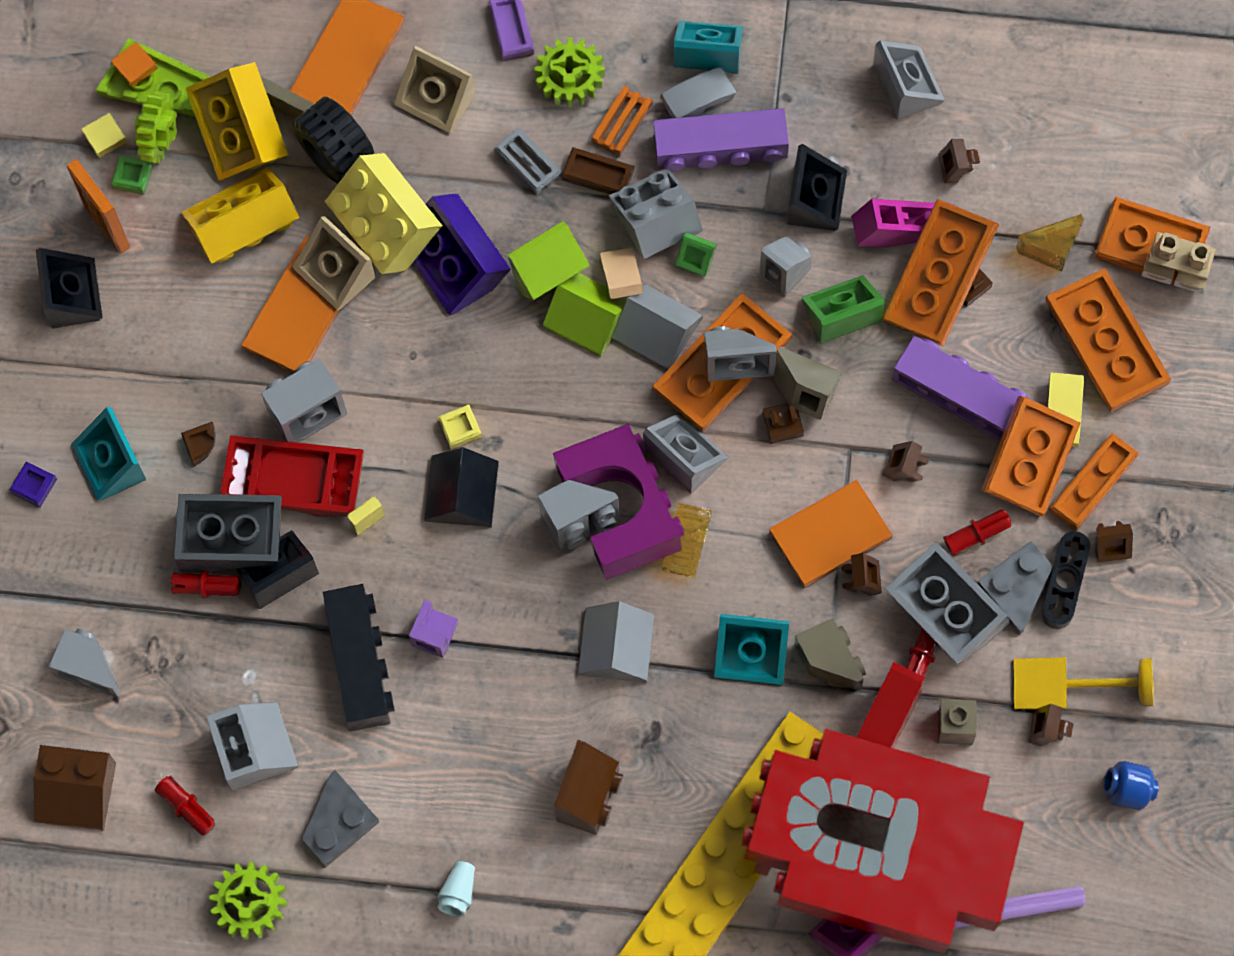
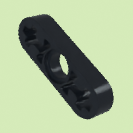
M1071 531L1066 533L1058 545L1042 608L1044 623L1053 629H1062L1068 626L1075 612L1090 552L1089 539L1081 532ZM1072 541L1077 542L1078 549L1083 550L1077 552L1073 564L1067 563L1070 549L1065 547L1070 546ZM1061 572H1069L1075 577L1076 584L1071 588H1063L1057 583L1056 576ZM1059 596L1065 597L1062 612L1067 613V615L1062 614L1060 619L1053 618L1054 612L1049 609L1056 607Z

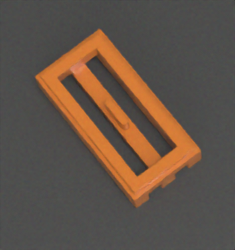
M623 86L592 136V142L621 156L653 105L652 99L648 97L645 99L641 97L640 93L636 91L633 93L630 91V88ZM626 99L629 100L628 104L626 105L622 114L613 126L607 138L605 140L602 139L607 130L609 129L610 125L614 121L615 117L617 116L618 112L622 108ZM636 104L641 106L617 146L612 144Z

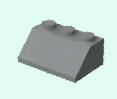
M937 542L932 544L885 588L956 664H959L983 648L1010 623L1008 615Z

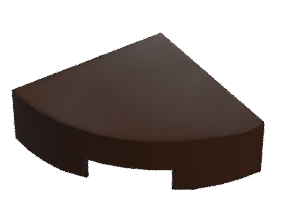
M213 421L181 433L193 466H196L209 456L215 445L216 430Z

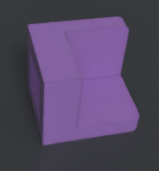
M424 600L409 635L411 645L444 657L458 625L457 618L434 610L432 602Z

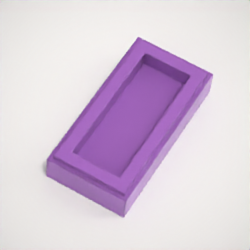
M488 0L503 61L534 54V47L522 0Z

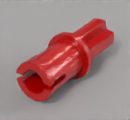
M1000 509L976 522L973 519L970 520V525L948 536H944L943 539L950 554L954 557L956 554L978 543L984 545L986 539L1010 528L1012 525L1011 519L1004 509Z
M203 571L202 574L173 572L171 576V584H175V587H171L172 594H199L202 598H207L208 595L237 596L240 593L241 582L238 576L209 575L208 571Z
M923 628L920 630L914 647L909 649L911 656L906 668L925 677L929 664L936 659L934 652L937 643Z
M171 775L169 777L166 776L157 784L155 792L174 809L175 816H182L200 835L205 836L215 827V820L196 802L197 797L186 792Z

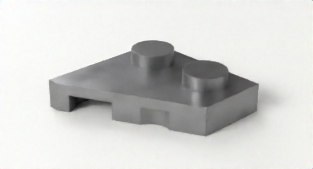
M1030 541L981 578L977 584L1008 615L1009 624L1020 635L1024 632L1053 566L1033 542Z
M334 770L327 781L302 840L325 867H328L380 821L339 773Z

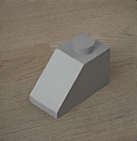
M787 236L765 246L761 251L760 278L785 297L811 269L812 256L810 251L801 242H793Z
M65 629L49 665L53 674L56 677L119 698L121 690L102 647L95 640L96 636L83 629H77L76 632Z

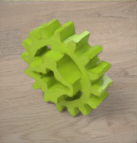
M568 37L567 44H562L559 39H556V47L553 49L546 45L544 47L545 56L538 55V66L534 67L535 77L538 78L536 79L538 89L544 88V97L547 99L554 95L556 105H559L562 99L567 100L568 107H572L573 100H578L581 105H584V97L586 95L594 99L596 97L595 88L602 89V78L605 77V67L602 66L603 57L602 55H596V46L592 45L589 48H585V39H581L578 44H573L572 37Z
M152 91L151 95L147 96V104H143L142 111L139 115H136L134 123L136 136L134 141L136 146H139L137 155L140 156V161L160 164V160L164 159V151L169 150L172 140L175 141L177 114L175 110H172L174 100H171V95Z
M249 861L245 870L242 869L239 863H236L235 873L232 875L224 870L222 873L226 880L223 883L219 881H214L213 883L219 893L212 894L209 897L211 902L218 904V906L211 909V913L214 917L222 916L217 922L219 927L223 929L230 925L229 935L234 937L238 931H241L244 940L249 939L250 932H255L259 939L263 938L262 929L265 927L272 932L276 930L272 921L274 919L283 920L284 916L279 911V907L288 906L287 900L280 897V895L287 892L285 886H275L280 880L279 875L273 873L268 877V866L264 864L258 871L253 861ZM258 880L264 882L270 888L271 894L259 890ZM242 881V883L238 887H236L234 890H230L236 883ZM248 894H252L256 901H251L249 907L246 908L242 900H247ZM226 907L238 910L239 922L229 916ZM268 911L261 919L256 921V918L261 913Z

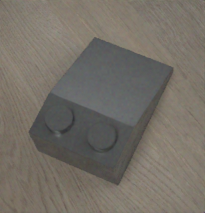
M178 494L174 560L179 571L218 572L278 563L282 496Z

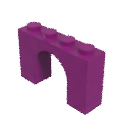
M629 424L553 453L556 470L562 483L571 480L595 486L603 482L619 481L631 485L643 497V503L639 512L630 521L590 537L593 553L605 580L681 551L680 537L685 536L679 518H672L668 509L672 505L666 490L658 489L655 481L659 480L653 462H646L642 454L646 452L643 440L639 433L633 434Z

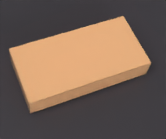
M633 247L600 253L610 299L643 293Z

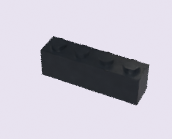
M364 584L323 591L342 702L349 731L390 724L389 712H394L395 707L392 692H385L383 679H388L389 675L385 658H378L377 647L383 646L379 625L372 626L371 614L377 613L373 593L366 594Z

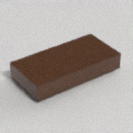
M572 147L562 173V180L612 195L622 188L629 186L635 168L633 165Z

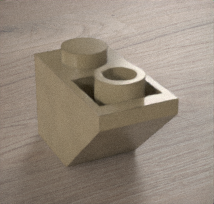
M779 347L776 354L775 376H772L789 406H794L795 410L821 420L835 395L842 372Z
M833 618L795 635L794 645L809 675L855 691L862 688L863 676L866 675L865 668L858 656L852 657L847 647L851 645L849 636L843 626L837 627Z

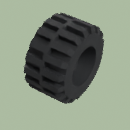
M322 97L292 122L294 133L304 151L314 164L337 184L359 156L375 154L369 138L356 120L345 108L329 97Z

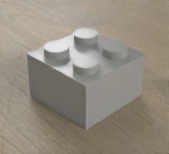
M320 358L314 362L308 361L303 363L295 370L294 374L284 380L277 379L271 382L265 391L261 393L268 414L285 441L300 443L347 415L341 390Z

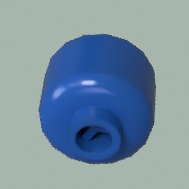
M1119 761L1114 767H1110L1106 771L1103 781V792L1105 795H1108V799L1113 805L1134 810H1142L1150 801H1154L1159 789L1158 781L1154 780L1150 767L1127 761Z

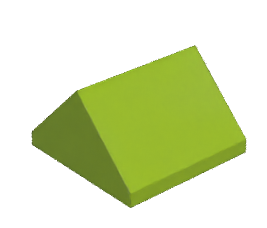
M565 221L560 222L508 254L518 291L522 296L535 300L590 266Z
M577 273L557 286L545 317L543 328L601 357L611 341L628 298L610 299L606 286L581 273Z

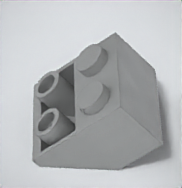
M668 168L655 172L650 177L633 185L626 186L609 196L630 241L644 259L681 242L686 232L695 235L703 231L694 200Z
M567 480L538 495L541 518L560 551L567 547L571 550L581 546L587 540L586 537L596 532L602 533L612 529L617 525L616 522L620 520L619 499L615 492Z
M277 702L237 705L206 716L226 781L232 791L299 768Z

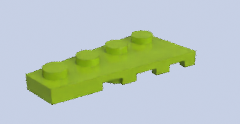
M128 38L119 54L137 41ZM137 42L156 63L158 69L132 88L111 65L96 89L98 96L140 105L147 104V96L151 95L152 91L171 95V100H174L172 110L195 116L185 88L210 76Z

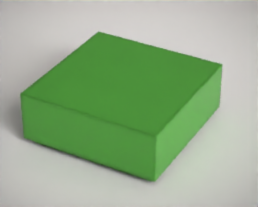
M119 155L111 182L112 188L145 195L153 167L152 163L140 161L139 158Z
M686 232L680 245L675 266L705 277L709 272L717 244Z

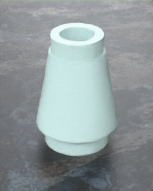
M463 861L455 862L437 896L439 902L438 909L441 912L454 917H463L466 910L471 908L475 871L473 865Z

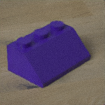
M458 193L432 196L426 203V206L442 224V227L413 262L448 315H454L493 291L511 270Z

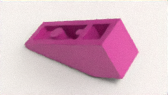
M887 199L869 200L851 215L857 246L892 247L917 243L935 203Z

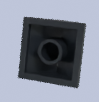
M804 144L798 145L787 224L831 231L838 230L847 169Z
M38 248L36 250L43 310L52 329L101 320L103 316L95 258Z
M464 447L432 455L424 521L492 527L499 461Z
M292 530L280 537L278 563L236 569L260 609L319 574L311 553Z

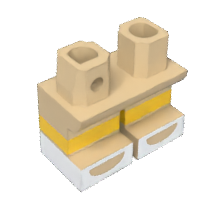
M1157 232L1150 246L1141 276L1171 284L1174 272L1177 270L1178 273L1174 286L1203 294L1216 249L1204 243H1195L1178 238L1177 235Z

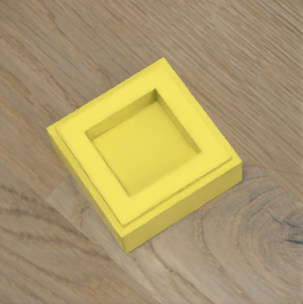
M110 113L81 129L98 158L127 143L124 134Z
M470 405L438 416L439 423L451 450L482 438Z
M371 497L349 513L347 517L351 528L358 536L383 518L385 514L377 498Z

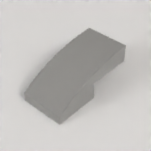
M719 67L670 88L662 93L659 98L671 118L674 119L701 116L706 108L733 100L737 92L722 68Z

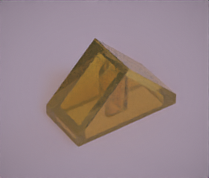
M1082 214L1020 234L1016 249L1019 254L1062 272L1080 234L1084 218Z

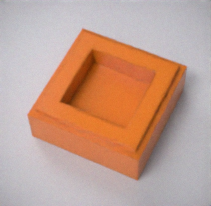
M137 42L111 60L112 66L132 88L158 69L156 63Z

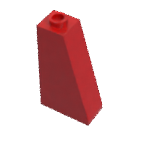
M893 662L856 738L894 748L921 696L925 677Z

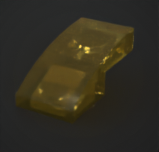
M682 503L678 504L675 517L679 518L685 536L680 537L682 550L664 557L662 571L690 578L696 577L704 541L711 521L712 510Z

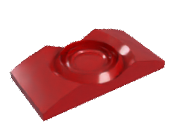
M230 435L220 494L282 496L281 510L296 511L316 517H347L349 513L356 509L364 449Z

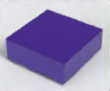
M26 461L9 491L11 494L41 508L57 478L55 475Z

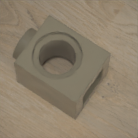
M941 699L938 709V744L973 745L976 737L977 700Z

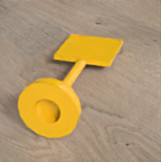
M1066 657L1014 658V710H1035L1048 704L1067 709V688L1138 687L1140 703L1143 706H1154L1152 658H1142L1139 661L1138 678L1067 679Z

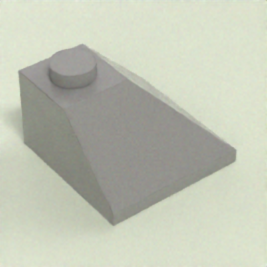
M725 326L715 327L710 331L704 332L708 381L775 376L777 353L775 344L740 329H730Z

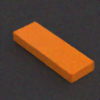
M1111 433L1050 507L1049 511L1077 531L1138 457L1139 452Z

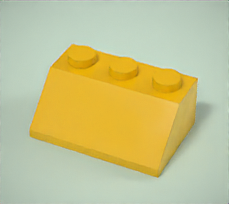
M255 62L227 69L185 88L219 181L289 156Z
M268 167L181 211L196 241L211 264L216 261L224 262L230 259L235 251L245 246L253 247L262 242L264 236L274 231H284L292 226L293 221L299 219L284 184Z

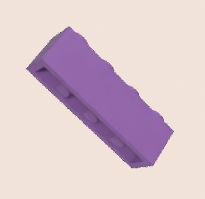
M785 108L654 120V139L658 170L668 168L671 172H676L684 167L698 166L702 169L715 167L717 164L731 163L732 165L740 166L750 161L763 160L773 163L780 161L782 158H788L789 141Z
M916 336L909 343L893 371L892 380L998 440L1002 438L1017 397L1024 396L1028 398L1023 391L1017 388L1009 389L998 383L999 381L994 375L986 371L979 372L973 369L962 357L957 355L950 356L941 351L939 346L933 341L925 338L921 340Z

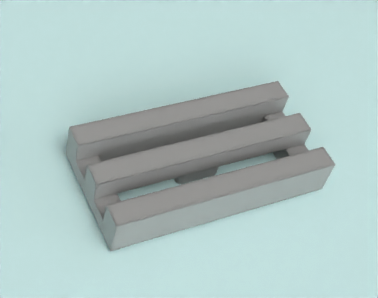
M519 127L494 147L495 153L537 196L542 193L543 188L551 186L554 179L558 180L562 177V171ZM518 139L550 173L545 175L514 141ZM506 147H508L528 167V169L540 180L539 182H537L519 164V162L505 149Z

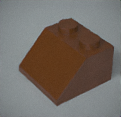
M577 740L554 804L557 822L597 835L600 825L606 827L612 807L607 805L611 793H618L623 780V774L619 773V761L586 742Z
M40 745L34 774V822L104 831L116 762L112 756L105 752Z

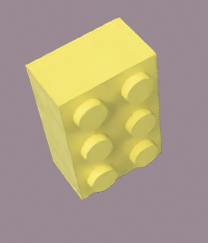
M385 153L359 156L324 201L381 274L406 271L442 227V224Z

